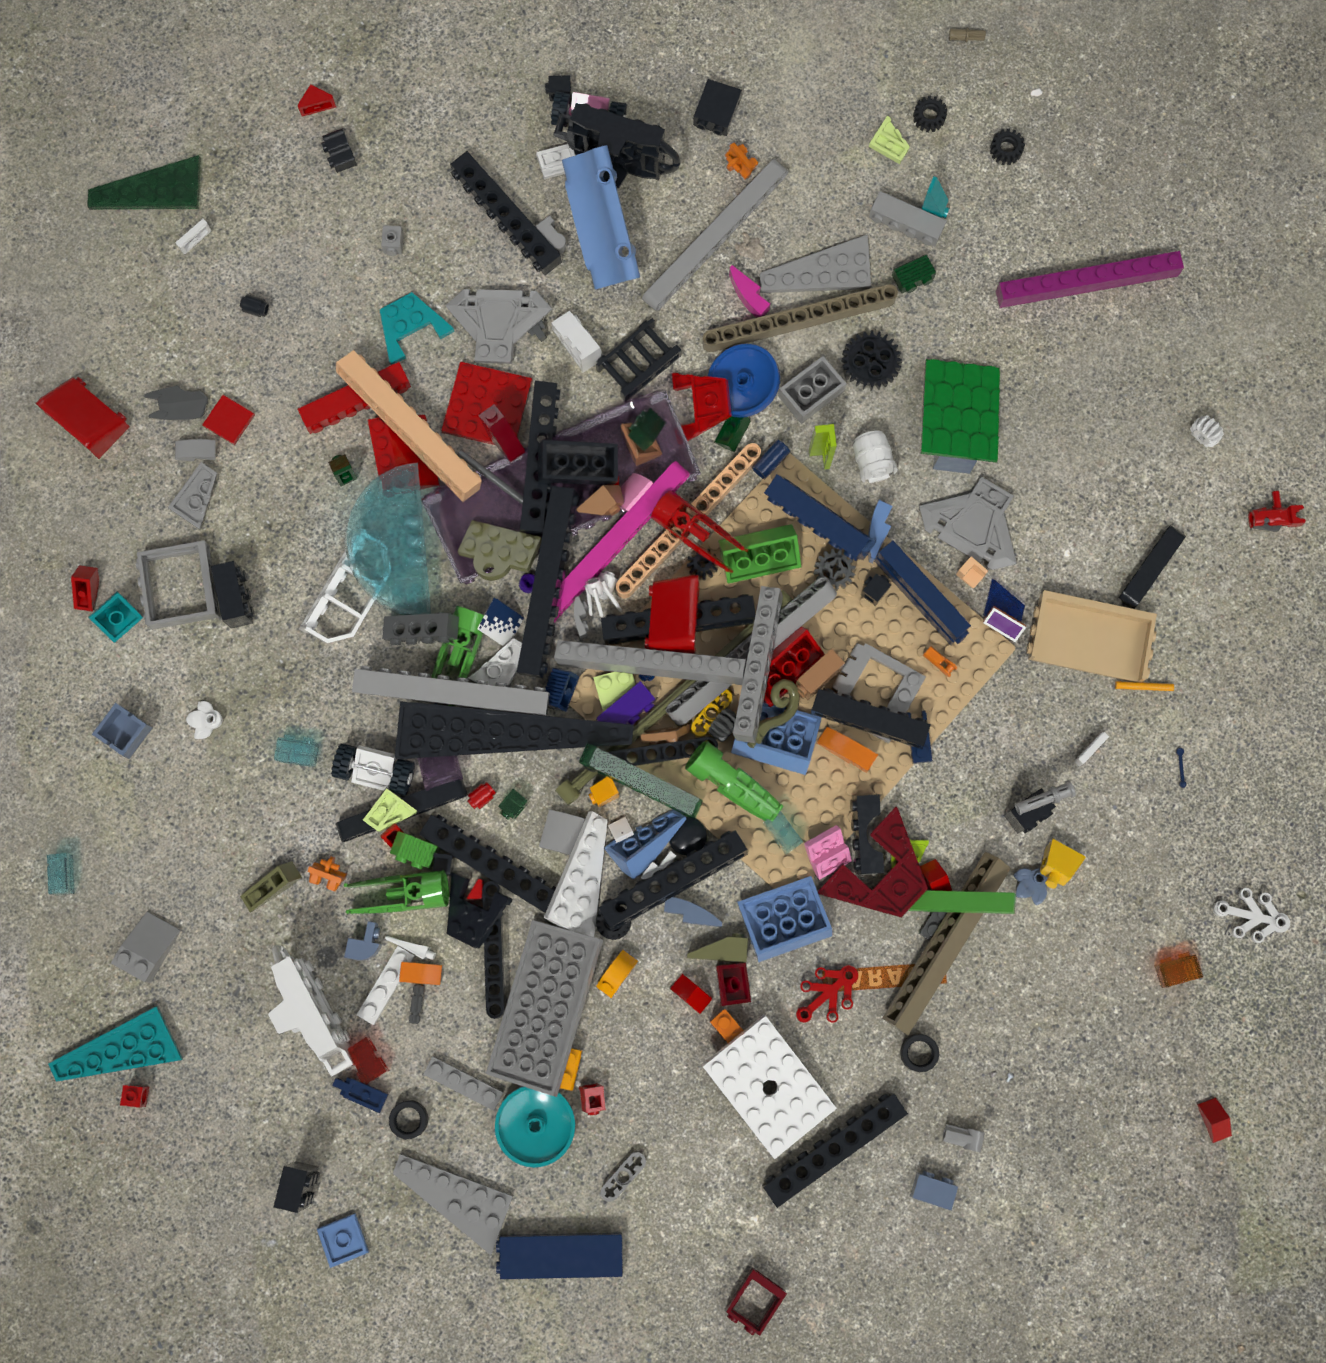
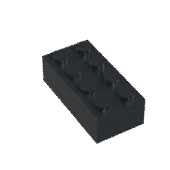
M542 440L538 444V482L614 485L618 482V444Z

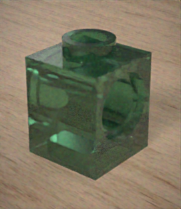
M512 789L498 807L501 809L500 814L507 820L511 818L515 821L529 802Z

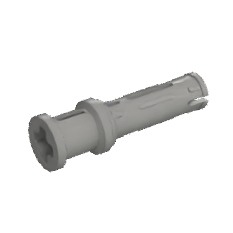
M1067 780L1065 784L1050 787L1047 792L1015 803L1016 811L1019 815H1022L1052 802L1060 803L1062 799L1075 797V789L1072 783Z

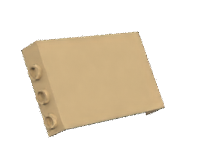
M1046 590L1040 594L1038 606H1035L1033 617H1036L1035 624H1032L1030 629L1032 640L1031 643H1028L1026 653L1029 654L1028 660L1131 682H1144L1148 679L1150 674L1148 663L1153 657L1151 646L1157 634L1154 631L1157 614Z

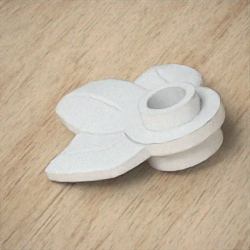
M200 701L197 706L198 710L189 713L186 717L188 725L196 728L194 733L195 739L209 737L212 730L220 727L223 722L221 714L213 709L212 704Z

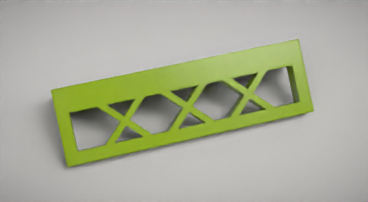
M834 424L818 425L814 427L809 457L822 455L824 470L830 469L837 447Z

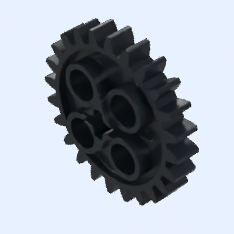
M871 330L870 335H867L864 331L862 337L856 334V340L851 338L850 344L845 345L846 350H843L842 353L845 357L842 358L841 362L846 364L842 366V370H847L845 376L851 375L850 382L857 381L856 387L861 383L863 384V390L866 386H869L870 391H872L873 386L880 390L881 384L887 387L888 381L893 383V377L898 376L899 373L897 371H900L901 366L899 364L902 362V359L898 358L901 355V351H896L898 345H892L894 339L888 341L887 334L881 337L880 331L877 336L874 335L873 330ZM870 346L873 350L867 351L864 347ZM886 355L889 359L882 360L880 356ZM861 361L863 366H857L854 362ZM877 370L879 375H873L871 371Z

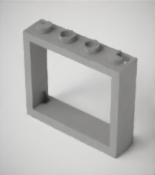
M205 540L137 552L138 559H136L137 563L135 564L140 572L138 584L142 588L143 595L140 596V600L145 608V613L143 614L145 625L153 630L220 618L211 568L210 546ZM199 553L207 611L157 620L149 561Z

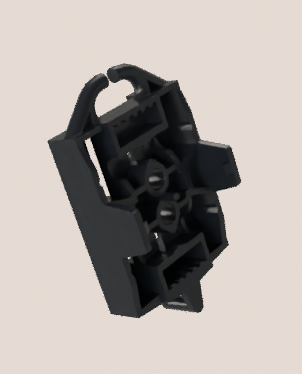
M576 102L571 116L560 114L553 133L555 137L567 141L569 148L574 150L575 155L607 145L613 169L617 173L615 181L617 188H620L628 174L659 181L661 175L675 172L680 166L679 154L664 141L665 129L659 125L646 124L639 119L633 120L610 113L606 109L593 108L586 103L580 104ZM565 122L569 124L567 132L562 131ZM663 153L673 159V164L665 163V155ZM605 171L603 174L606 182L610 179L608 171Z

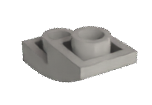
M191 439L175 441V460H215V440Z
M577 596L574 601V618L579 638L582 640L587 637L586 631L589 630L585 620L581 621V619L587 617L586 611H588L585 600L581 601L579 596Z

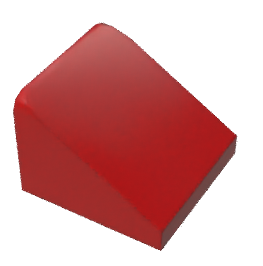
M482 879L477 880L467 900H483L482 889L484 881Z

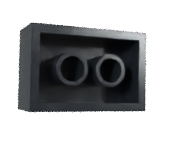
M235 561L212 565L211 568L222 621L231 629L253 624L252 618L255 617L253 607L249 605L251 594L249 588H246L245 585L247 581L245 570H242L241 566H238Z
M297 1161L284 1165L273 1208L298 1213L308 1208L309 1204L312 1205L315 1198V1192H313L314 1184H318L320 1178L319 1166Z

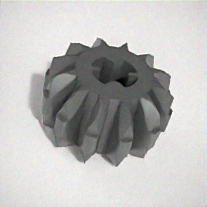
M728 708L723 709L709 727V733L712 737L721 742L725 741L734 730L736 713Z

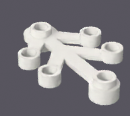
M1249 888L1241 889L1239 897L1245 901L1251 911L1231 907L1226 901H1217L1212 907L1213 913L1219 917L1229 914L1250 919L1241 926L1232 929L1231 933L1234 938L1244 937L1245 932L1261 922L1269 925L1261 931H1255L1251 934V940L1254 943H1261L1272 932H1285L1290 927L1288 916L1284 913H1278L1271 902L1272 897L1269 893H1261L1258 896V901L1265 906L1270 916L1264 915L1252 898V891ZM1244 890L1248 892L1247 898L1243 896ZM1263 895L1267 896V902L1262 900ZM1221 905H1224L1226 908L1224 912L1220 910ZM1279 919H1281V920L1283 921V925H1282V926H1279V925H1278V920H1279ZM1236 929L1241 930L1240 936L1236 935ZM1257 933L1260 935L1259 941L1255 939V934Z

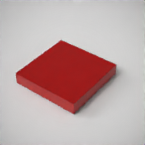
M222 395L202 426L235 446L255 414Z

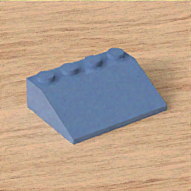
M763 701L760 720L780 715L787 707L779 708L773 705L770 708ZM797 710L788 722L770 729L761 744L756 743L754 748L747 745L748 742L736 741L735 739L731 753L806 775L822 717Z
M811 876L737 902L758 962L832 936V927Z

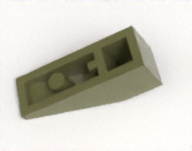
M292 861L279 865L240 897L251 913L290 888L302 876Z
M732 933V937H726L688 953L687 958L746 963L748 938H744V934Z

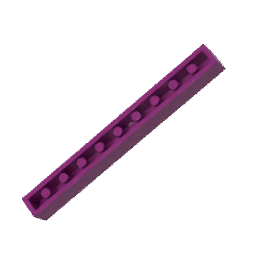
M1180 251L1000 282L995 292L999 308L1178 277L1184 269Z

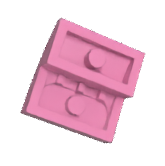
M632 473L620 487L624 499V504L620 508L623 511H629L650 488L653 482L642 475Z
M837 825L804 843L810 863L819 880L838 870L842 864L846 865L852 861L849 847L844 843L841 829Z

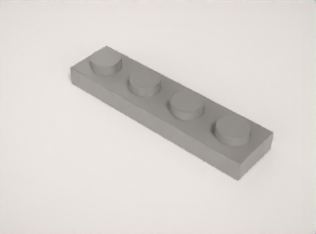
M432 1056L423 1074L495 1111L504 1093Z

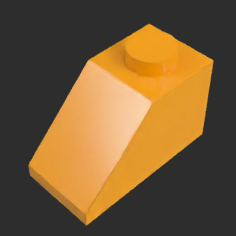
M611 776L590 787L591 793L588 794L592 804L597 803L598 807L620 798Z

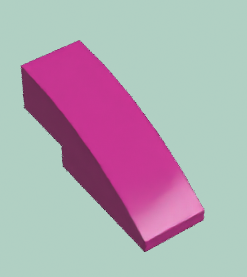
M731 265L729 277L737 296L755 318L765 316L769 312L770 303L759 295L761 287Z

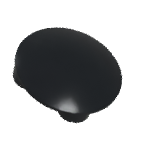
M686 817L685 822L669 843L677 853L687 855L694 850L699 851L703 848L707 840V832L704 825L698 819Z

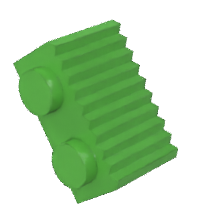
M398 831L390 854L396 856L395 860L405 864L407 860L411 861V866L422 870L423 866L430 868L434 858L433 853H436L438 846Z

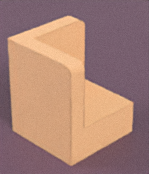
M970 557L956 575L971 588H975L987 574L988 570L973 557Z

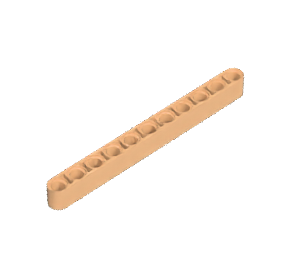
M755 443L746 445L691 504L696 508L697 505L704 504L707 508L701 512L708 515L752 469V466L760 458V447ZM749 451H754L757 455L755 457H750L747 453ZM741 464L744 466V469L737 470L735 465ZM728 477L732 482L725 484L722 479ZM711 491H717L719 493V496L712 497L709 493ZM687 507L686 513L691 514L693 517L695 514L697 515L696 512ZM676 526L672 528L674 531H679L681 534L684 531L682 529L677 528ZM666 530L617 581V595L624 599L629 598L682 541L673 537ZM661 544H665L668 546V549L661 551L658 547ZM651 557L655 559V563L649 565L645 560ZM635 571H640L643 575L640 578H634L632 574ZM625 584L630 589L627 592H622L619 589L620 586Z

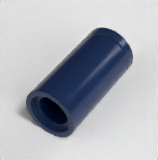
M777 439L752 466L753 471L765 480L787 457L790 449Z

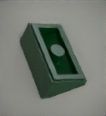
M729 417L725 420L714 443L735 452L751 420L748 417Z

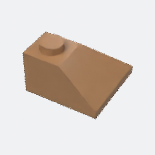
M603 485L576 510L581 513L613 516L620 511V506L624 504L622 490L619 485Z

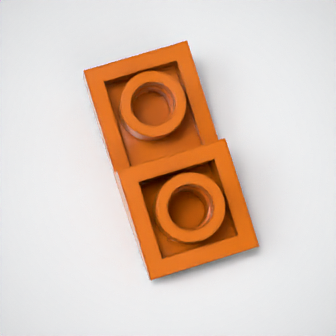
M401 962L399 982L440 985L442 965Z

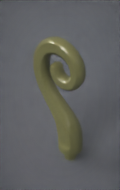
M782 679L773 685L770 695L773 704L779 708H784L785 706L787 708L780 715L760 720L756 738L757 744H761L770 729L783 725L795 715L799 706L800 695L793 681ZM783 688L788 691L790 699L788 697L780 698L779 694ZM748 742L747 745L754 748L756 743Z

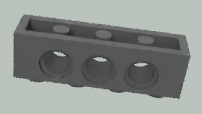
M450 613L384 616L382 639L390 641L391 645H401V642L416 645L420 641L425 644H433V641L449 643V640H457L459 617Z

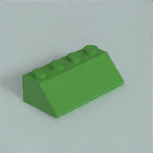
M792 524L734 537L745 548H748V552L740 550L726 539L718 540L722 562L733 570V573L724 570L728 584L801 568L798 538Z

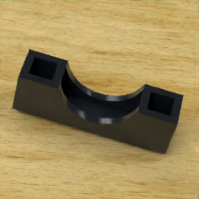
M880 794L852 796L853 800H850V810L853 812L854 819L851 820V828L855 832L852 847L856 851V859L853 861L854 870H857V874L884 873L883 853L872 848L867 839L869 823L873 818L881 814Z

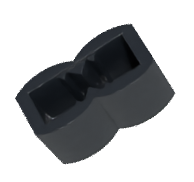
M343 128L322 136L324 142H321L324 152H328L330 155L327 160L331 169L335 168L338 173L357 166Z

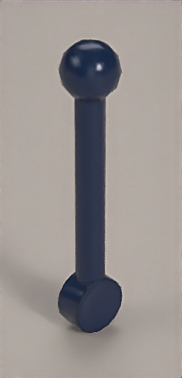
M1178 748L1176 754L1179 757L1181 779L1179 786L1185 788L1187 783L1184 780L1182 758L1184 749Z

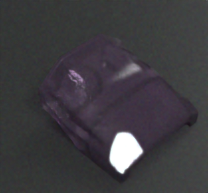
M457 756L417 758L426 791L448 782L463 779Z

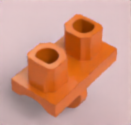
M734 142L730 144V149L725 154L726 160L729 162L726 168L728 171L735 170L746 180L750 177L752 171L756 169L758 161L754 157L748 159L746 157L748 151L744 144L737 146Z
M330 856L328 861L321 859L320 863L314 862L307 871L310 873V883L319 885L322 878L328 879L326 888L332 891H336L339 888L340 884L346 879L347 873L338 871L340 865L335 864V857Z

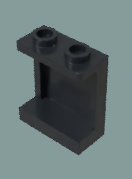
M707 79L693 116V125L701 130L712 131L719 136H727L736 107L741 101L742 90Z

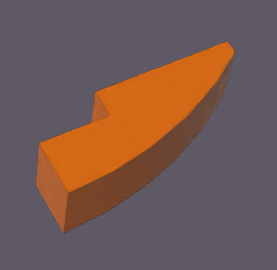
M826 727L817 741L818 745L845 762L853 764L865 773L868 772L878 754L829 727Z

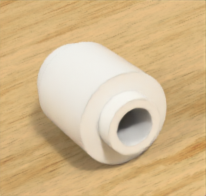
M609 571L600 573L598 578L601 581L605 580L607 588L612 593L617 583L615 574ZM603 589V594L598 597L607 600L608 595Z

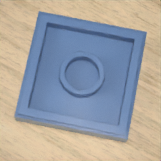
M356 1213L317 1228L330 1268L369 1253Z

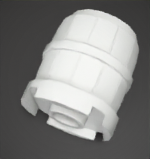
M882 431L866 432L855 438L853 448L862 482H865V479H868L869 483L879 482L889 478L890 473H897L898 469L895 461H893L891 446Z

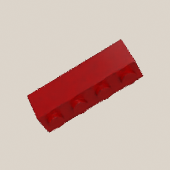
M801 626L773 650L764 702L770 708L774 705L770 696L771 689L777 681L788 679L796 684L797 680L825 655L806 628ZM785 688L780 691V698L788 692Z

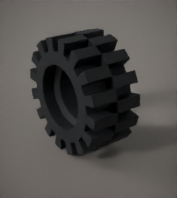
M928 96L927 100L923 97L922 100L917 102L913 113L914 123L916 122L917 128L921 126V131L925 128L926 132L929 133L930 129L932 132H935L936 128L939 130L944 125L947 108L945 103L942 104V99L937 101L936 96H934V99ZM927 109L936 112L937 117L935 119H928L923 115V112Z
M1002 129L1000 133L997 132L990 145V154H993V160L997 158V163L1002 161L1001 165H1005L1006 162L1007 165H1011L1012 162L1015 164L1021 158L1025 143H1023L1024 138H1020V133L1015 134L1016 130L1013 129V132H1010V129H1007L1005 132ZM1009 142L1014 146V150L1012 152H1005L1001 149V144Z
M620 905L616 908V911L623 912L626 910L623 906ZM599 911L596 917V927L603 937L616 940L621 939L628 933L631 928V921L611 932Z

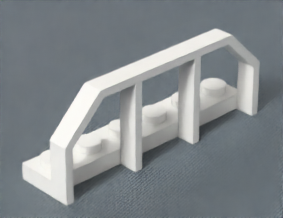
M364 531L356 532L300 625L299 630L304 633H310L325 643L354 637L392 572L386 546ZM364 539L380 548L385 572L378 584L350 568L356 561L357 557L355 555L357 551L361 550L366 543ZM346 571L374 588L361 613L333 598L337 593L338 589L336 587L338 583H342L347 576ZM328 600L357 617L349 633L326 638L314 631L318 625V617L323 615L328 608V605H326Z

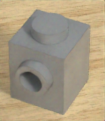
M383 225L381 247L384 254L389 256L402 255L404 233L401 226Z

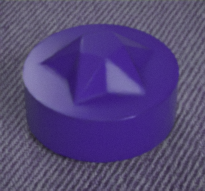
M527 573L521 577L519 587L523 592L532 593L535 575Z

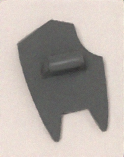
M178 385L152 391L144 395V398L156 399L159 410L149 414L148 417L161 420L201 418L208 402V397L201 390L185 391Z

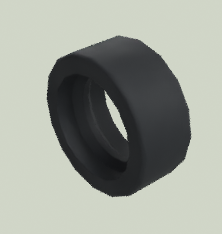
M915 1034L906 1038L900 1049L901 1060L904 1065L910 1070L919 1073L927 1072L934 1068L940 1055L936 1042L924 1034ZM916 1041L925 1042L931 1049V1058L924 1065L914 1064L908 1056L909 1047Z
M413 1100L397 1104L389 1115L391 1131L397 1137L404 1140L413 1139L421 1135L428 1124V1114L425 1107ZM405 1108H413L420 1115V1124L412 1132L401 1130L397 1124V1116Z

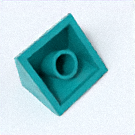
M117 591L88 618L115 643L135 626L143 616Z

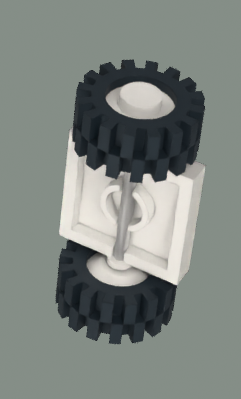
M340 743L334 755L331 775L332 777L348 781L353 772L352 783L383 791L387 788L392 793L405 796L411 786L415 763L398 759L395 764V754L361 745L355 747Z

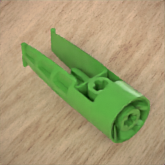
M456 606L453 615L459 617L457 640H453L454 643H442L431 678L437 679L438 675H441L450 648L454 646L448 665L458 668L464 651H468L458 678L467 679L484 634L477 629L484 615ZM474 634L477 635L473 650L468 647L472 644V635ZM465 635L467 641H463L462 644H460L461 641L459 640V637H463Z
M707 740L704 741L691 755L685 769L700 781H704L706 778L718 786V792L749 813L762 819L764 822L767 819L773 822L783 808V805L738 767L736 770L721 759L723 752Z
M442 870L395 875L350 884L345 883L344 887L347 888L404 883V887L387 889L386 896L388 901L405 899V904L346 910V913H392L447 907L449 904V885L446 872ZM422 877L421 883H410V880H408V878ZM416 888L420 889L419 893H417L416 895L413 894V891H415ZM411 900H423L424 905L412 906Z

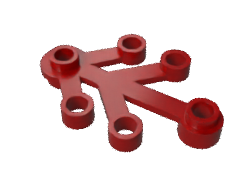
M844 966L840 971L826 970L823 967L815 970V976L818 979H824L825 977L838 978L833 984L811 983L808 980L802 981L800 989L803 992L822 991L823 993L807 1007L798 1008L796 1018L803 1023L810 1021L812 1013L829 999L826 1019L830 1023H835L838 1020L836 1012L837 994L843 985L844 999L841 1001V1006L846 1010L853 1007L851 999L852 985L857 982L859 976L857 969L853 966ZM818 970L824 971L823 977L817 975ZM846 972L852 973L851 979L845 977ZM807 982L810 988L804 990L802 987L803 983ZM845 1000H849L851 1002L850 1007L846 1008L843 1003ZM802 1011H807V1018L803 1019L801 1017ZM830 1013H834L836 1015L835 1020L831 1021L829 1019Z

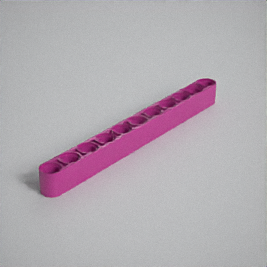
M674 461L634 506L625 513L561 582L562 596L558 599L557 606L559 607L557 618H554V622L575 601V597L585 590L586 581L596 578L651 519L652 511L661 497L670 490L676 492L688 479L690 473L677 461Z

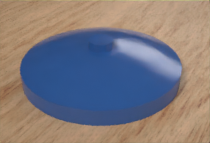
M740 344L725 350L714 360L708 372L709 377L726 378L728 380L731 414L733 417H749L761 412L773 401L780 386V370L775 359L767 350L753 344Z

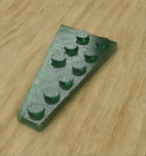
M197 155L88 189L87 207L89 210L199 209L201 158Z

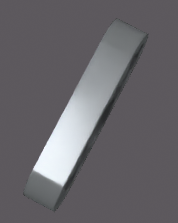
M633 1152L602 1186L601 1196L605 1201L612 1202L616 1200L645 1167L646 1158L643 1153ZM640 1156L642 1158V1165H636L633 1168L636 1172L632 1174L631 1170L625 1167V1165L628 1163L630 1167L633 1164L632 1157L637 1158ZM620 1171H627L629 1173V1180L627 1182H620L618 1180V1173ZM615 1179V1182L622 1186V1188L619 1190L617 1186L614 1189L615 1196L612 1197L610 1195L607 1197L605 1195V1188L608 1187L610 1189L614 1185L611 1181Z

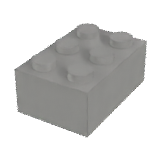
M822 356L779 389L778 397L802 424L842 394L847 383L826 358Z

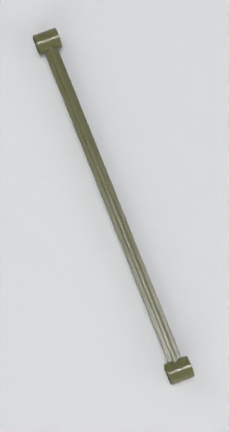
M781 590L783 595L781 609H783L793 599L784 590ZM754 624L747 626L715 656H727L752 635ZM687 679L637 723L633 729L632 743L667 713L666 707L697 680ZM630 745L611 746L606 752L623 750ZM614 754L608 757L607 761L609 764L616 758ZM595 760L589 767L592 769L596 768L598 760ZM585 769L572 782L567 779L555 791L567 805H570L581 795L579 790L600 771L591 772Z

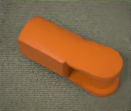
M932 646L923 654L927 660L947 677H950V673L957 669L953 662ZM943 661L947 664L945 668L940 665Z

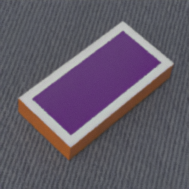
M995 606L992 607L983 620L984 624L1014 642L1018 640L1026 628L1025 624Z

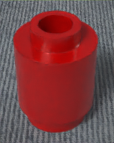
M486 781L468 794L469 799L467 801L474 809L477 807L481 809L494 798L493 796L496 792Z

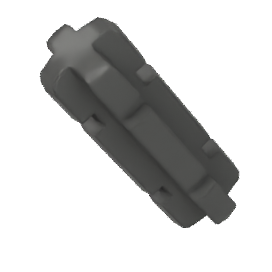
M414 985L409 1023L419 1024L424 986Z

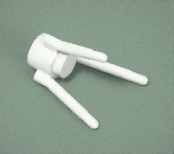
M596 577L586 581L584 587L587 593L590 616L593 615L592 595L595 599L599 615L603 617L598 597L603 594V589L618 611L622 612V608L607 588L605 580L601 581L600 578Z

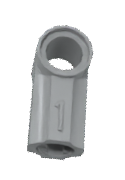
M946 1124L942 1141L981 1153L985 1132Z

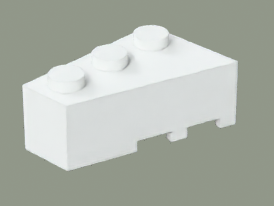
M568 311L551 322L552 330L583 373L596 365L602 351L587 329H584L577 315H573Z

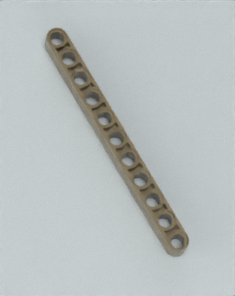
M887 284L711 329L704 333L702 346L707 352H715L736 345L887 308L895 303L898 290L894 285ZM889 293L893 297L887 298L884 294ZM867 298H873L875 302H869ZM854 302L857 304V306L852 307L849 305V303ZM837 307L840 311L835 312L831 308ZM818 311V312H820L822 315H821V316H816V315H814V312ZM802 316L804 320L799 321L795 317ZM783 320V321H785L787 324H786V325H780V324H778V321ZM766 325L769 329L763 330L760 326ZM747 329L751 331V333L744 334L742 331ZM726 334H731L733 338L727 339L724 336ZM714 339L715 343L710 344L706 340Z

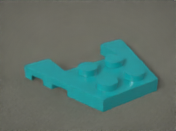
M412 292L379 309L391 365L406 359L398 341L431 324L440 339L455 332L448 322Z

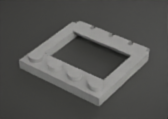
M856 643L850 654L856 661L851 658L847 659L841 670L847 677L839 674L832 689L837 691V695H850L871 658L904 677L887 708L890 709V712L897 713L899 711L906 713L926 676L866 643L864 646ZM872 734L888 744L891 741L890 739Z

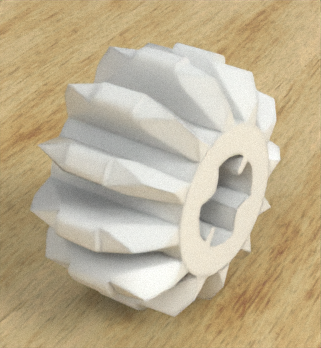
M1207 415L1197 418L1190 428L1191 435L1205 447H1213L1224 435L1223 428L1219 426V422H1216L1214 418L1211 419Z

